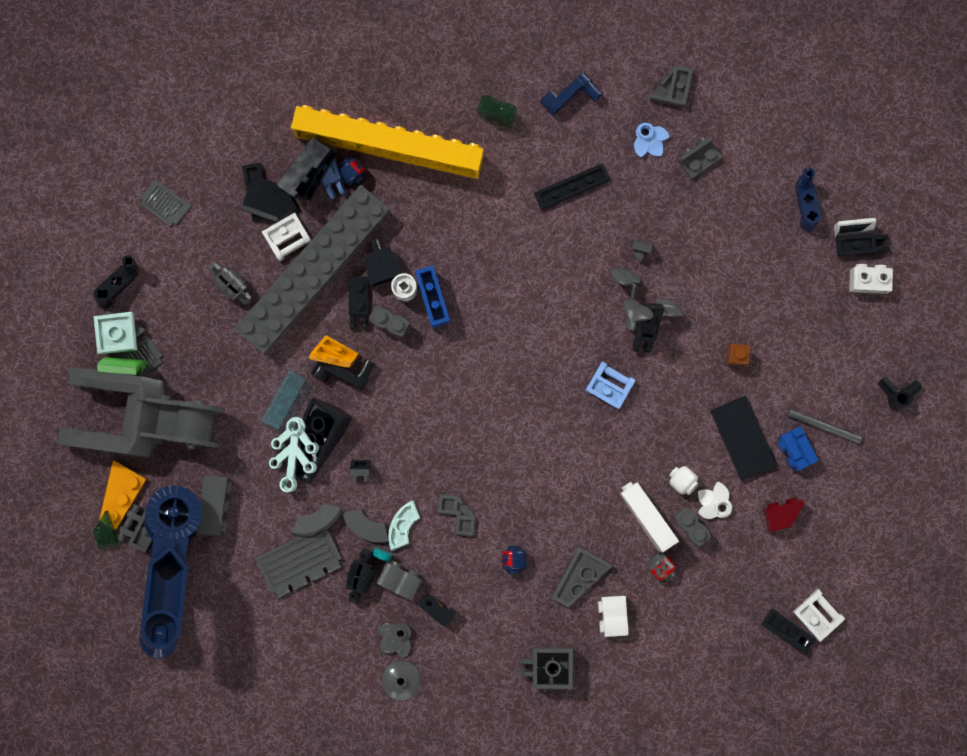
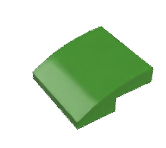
M105 357L97 364L98 372L137 375V373L143 372L147 361Z

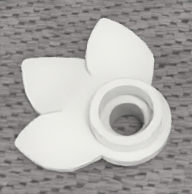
M717 482L713 491H698V499L703 505L698 513L706 519H712L716 516L726 518L731 514L732 504L728 501L729 491L722 483ZM722 504L726 507L724 512L719 510V506Z

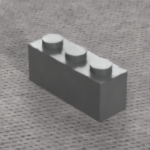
M204 475L200 501L202 519L196 534L223 536V532L226 533L228 522L225 521V514L229 513L230 502L227 501L228 494L232 492L230 478Z

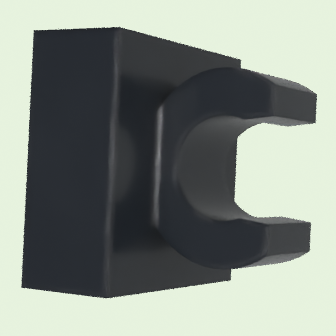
M351 460L350 476H353V481L357 480V476H363L364 482L367 481L370 474L371 460Z

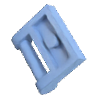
M602 361L585 391L619 410L635 379L632 377L629 379L608 367L607 363ZM602 372L625 384L624 389L602 378Z

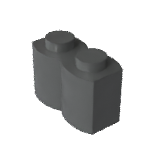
M375 306L369 317L370 322L375 327L388 330L390 334L398 338H405L410 328V324L405 318L399 315H392L383 307Z
M683 507L673 515L675 524L685 531L688 540L692 544L702 546L711 538L708 529L698 522L696 514L691 509Z
M393 560L391 564L387 562L376 584L412 601L422 580L419 578L420 574L411 569L408 572L402 570L403 565Z

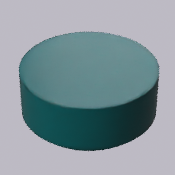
M377 547L372 552L373 556L388 562L393 555Z

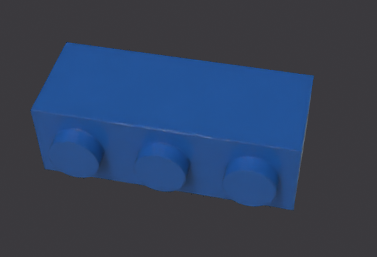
M434 266L416 270L415 274L432 329L449 324L450 319Z

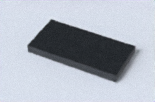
M746 395L710 410L741 481L777 466Z

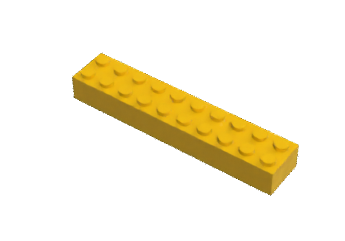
M302 105V107L296 106L291 125L295 138L309 141L315 138L339 148L475 179L479 178L483 161V148H480L481 146L478 144L470 143L466 145L456 139H451V141L444 140L439 135L426 136L421 131L409 132L399 126H395V128L387 127L388 125L382 122L374 124L369 123V120L364 118L356 120L346 114L334 115L331 111L325 109L317 111L307 105Z

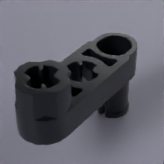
M131 255L125 256L122 259L123 265L95 289L94 298L98 307L109 308L113 304L112 300L138 276V265ZM120 280L121 285H114L113 281Z
M364 359L358 373L353 374L337 365L317 361L311 374L325 382L329 375L332 374L364 390L369 381L368 377L376 364Z

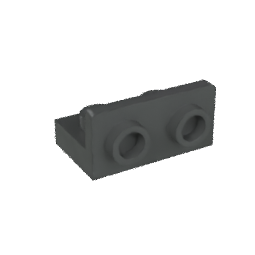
M712 137L700 139L695 144V148L692 150L688 148L680 154L681 157L678 162L691 180L722 159L721 154L712 143Z

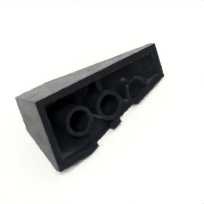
M316 398L311 399L303 416L305 433L312 442L318 444L319 450L316 454L307 453L305 450L306 446L302 441L300 448L308 460L316 464L317 468L314 473H306L303 470V465L297 458L295 469L297 477L307 484L311 483L344 435L352 419L351 415L337 406ZM313 445L310 446L311 451L314 450ZM311 464L308 465V470L310 471L312 469Z

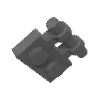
M134 504L132 510H129L127 513L128 518L124 525L119 529L120 533L117 539L124 542L126 537L129 536L131 537L128 543L129 546L147 553L153 540L148 536L145 529L146 510L141 516L138 514L141 506ZM136 520L139 523L135 531H132L130 529L134 521Z

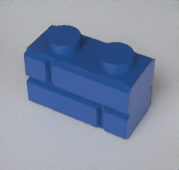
M801 426L777 437L779 440L777 445L782 452L785 451L788 457L786 462L790 469L799 471L819 461Z

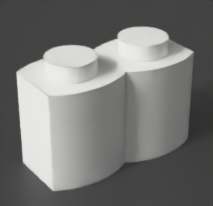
M626 596L601 597V601H598V612L602 613L603 621H599L600 633H603L604 637L628 635Z

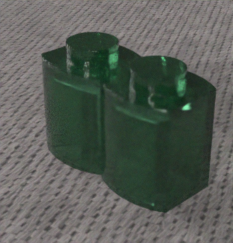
M483 95L477 107V114L485 120H495L504 127H512L517 116V108L511 103L499 102L492 96Z

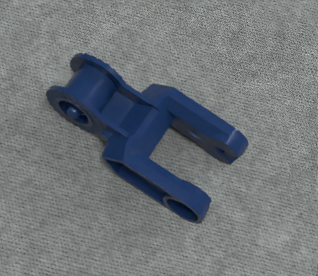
M173 485L159 489L151 496L146 506L145 529L148 536L153 540L151 559L148 563L139 642L143 653L153 659H163L175 650L182 624L188 570L186 562L188 543L196 536L197 528L202 519V507L199 499L192 491L182 486Z

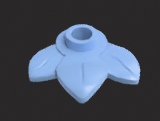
M649 123L640 124L636 129L635 152L639 157L644 156L647 152L654 156H661L663 153L662 141L669 138L668 132L660 126L653 127ZM642 130H647L649 134L643 135Z

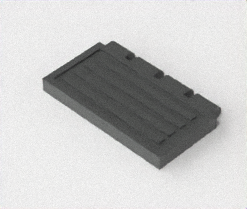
M328 528L317 532L315 535L299 536L255 558L271 593L275 592L278 598L291 593L288 586L290 584L294 591L308 585L309 583L306 579L308 575L312 582L326 576L323 569L325 567L329 573L342 568L339 562L342 557Z

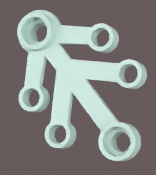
M299 417L291 418L287 422V430L271 442L273 449L281 450L285 445L284 442L291 437L290 444L276 457H272L269 460L271 468L279 469L282 466V462L288 457L287 475L280 481V488L284 492H293L297 488V481L295 479L297 458L303 465V470L306 473H314L317 468L314 462L308 460L298 445L300 438L306 446L305 450L307 453L316 454L319 450L318 444L312 442L305 433V422ZM277 441L280 443L279 447L276 446ZM311 445L314 446L313 451L310 450ZM275 460H277V466H274ZM309 464H311L312 469L310 471L308 470Z

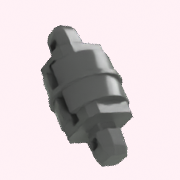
M212 262L208 270L212 275H216L212 280L215 286L228 299L230 298L234 301L239 297L241 303L248 305L253 299L248 292L244 291L248 287L245 283L246 281L232 268L230 269L227 266L222 270V266L217 262Z

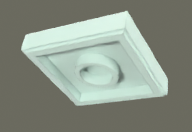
M133 312L94 316L98 355L137 350Z

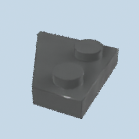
M675 65L655 91L652 92L649 100L685 107L693 69Z

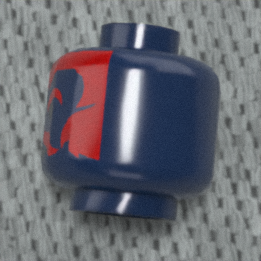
M348 157L339 165V175L347 185L352 186L356 184L359 186L366 180L364 176L367 170L357 158L351 159Z
M508 546V550L502 552V568L507 570L508 574L522 573V570L527 568L526 551L520 550V546Z

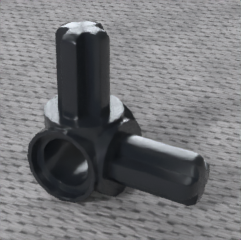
M883 377L877 383L887 394L888 405L894 411H900L909 406L913 401V396L922 389V383L917 380L911 382L905 389H897L887 377ZM898 397L902 400V404L898 402Z

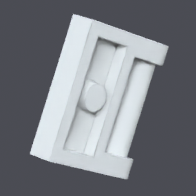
M295 213L262 231L279 262L284 260L285 256L311 242ZM299 233L302 235L303 238L286 248L278 249L277 246Z
M816 589L793 613L815 638L821 642L845 618L842 614H838L822 596L823 593ZM815 601L832 617V622L829 623L813 605Z

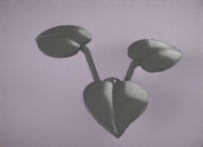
M609 268L608 271H610V275L615 281L623 285H631L632 287L631 300L623 302V308L627 315L624 324L628 329L637 331L639 321L651 320L654 316L648 307L634 301L635 284H640V278L634 272L625 268ZM657 298L655 300V303L663 304L665 308L664 315L671 317L685 316L683 310L673 301L666 298Z

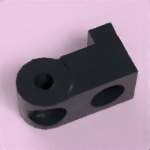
M432 594L425 595L421 599V608L443 627L457 613L453 607L449 610L445 609Z

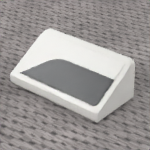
M876 218L838 221L834 225L835 238L837 236L873 234Z

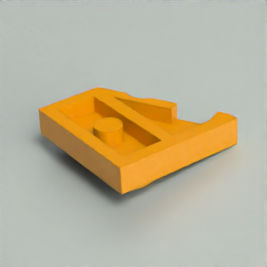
M325 335L312 350L309 359L350 368L359 353Z

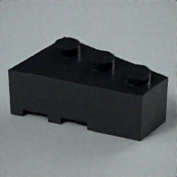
M312 138L278 182L277 186L293 197L311 201L338 151L323 141Z

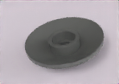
M397 661L385 669L382 675V686L389 697L395 700H407L413 697L419 690L421 678L419 671L413 664L406 661ZM403 678L405 683L399 685L397 679Z

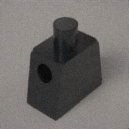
M379 239L369 242L372 252L365 255V261L371 288L392 281L399 274H404L391 247L382 248Z

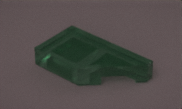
M108 511L104 512L93 530L98 549L118 544Z

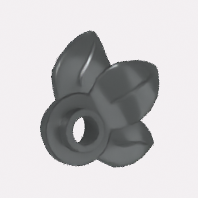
M403 622L396 625L385 623L380 626L377 632L384 637L380 643L381 652L389 654L396 651L401 658L406 657L411 649V642L409 640L411 636L410 626ZM398 630H402L404 635H399Z

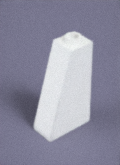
M629 482L622 487L623 491L620 495L658 552H664L679 542L638 483L632 484V482Z

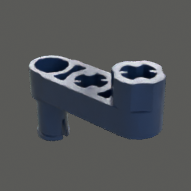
M583 72L558 96L550 91L541 99L540 103L554 116L580 91L584 90L594 102L602 96L603 92Z
M810 167L809 169H804L803 174L799 176L795 184L801 214L800 227L806 232L813 231L821 219L815 186L813 184L815 170ZM805 198L811 200V203L807 204V201L804 202Z

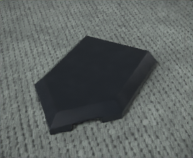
M252 175L241 208L242 211L276 223L293 213L301 212L295 198L278 187V183Z

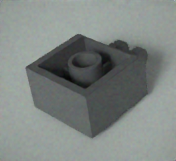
M533 647L532 658L517 659L519 664H532V671L520 670L517 671V676H532L533 688L573 689L572 647ZM550 663H554L555 666H558L557 670L554 669L555 672H551L550 669L547 668L548 665H550Z

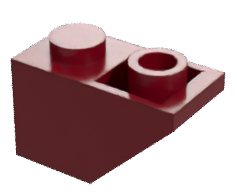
M797 497L787 499L786 504L779 505L778 502L767 504V508L763 509L768 532L790 528L801 511L804 500H797Z

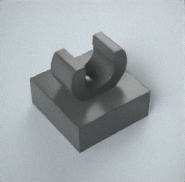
M634 238L632 249H636L635 259L642 260L644 252L651 253L652 243Z

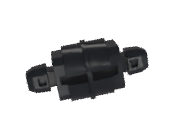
M363 549L359 556L361 559L353 560V563L350 565L347 573L346 588L352 590L349 593V602L358 604L362 597L361 593H368V590L371 588L375 573V564L369 562L372 560L373 555L371 550Z

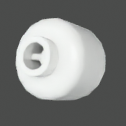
M686 466L676 467L669 475L671 477L670 485L681 495H690L699 484L697 482L698 476Z

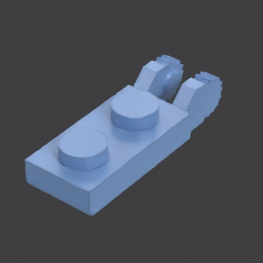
M336 157L322 180L330 199L336 198L332 186L334 183H336L341 195L346 193L343 179L339 175L340 168Z

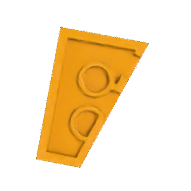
M113 460L99 520L117 530L147 479Z

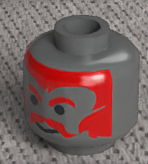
M658 552L648 561V571L657 581L664 579L669 581L676 575L674 573L676 564L668 554H660Z

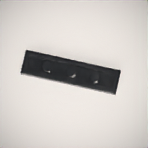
M602 163L536 191L534 196L542 211L610 181V178Z

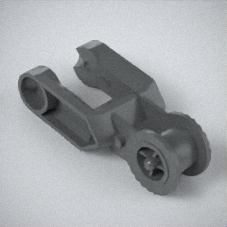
M69 368L68 384L103 390L110 393H127L126 411L121 436L107 434L102 431L90 432L60 427L56 444L151 458L156 445H163L164 441L186 444V447L190 450L195 449L196 446L219 448L218 443L211 442L215 413L224 414L225 408L204 405L201 400H195L193 403L171 400L170 396H165L162 380L119 373L98 372L97 370Z

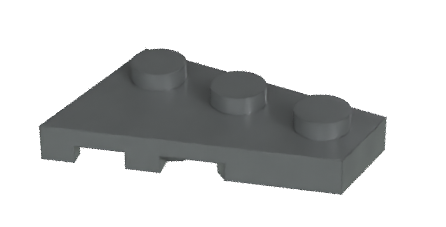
M578 547L551 599L569 608L613 565Z

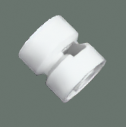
M399 274L393 279L391 283L392 291L398 300L408 302L416 296L417 285L411 275Z

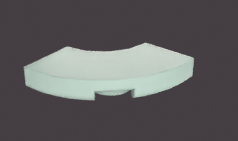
M410 501L400 508L391 522L389 528L391 551L409 544V529L415 521L420 519L414 501Z

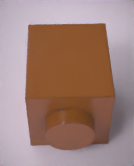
M729 344L727 346L726 365L742 367L749 365L750 345Z

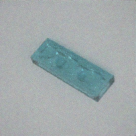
M289 370L261 421L279 430L306 379Z

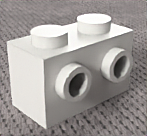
M856 264V267L850 269L849 292L890 293L892 291L893 268H886V265H875L874 268L867 267V264Z

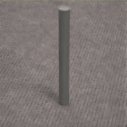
M789 410L787 417L860 444L862 440L861 436L793 410Z

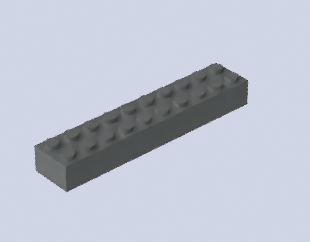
M360 185L234 329L267 356L391 214L390 209Z

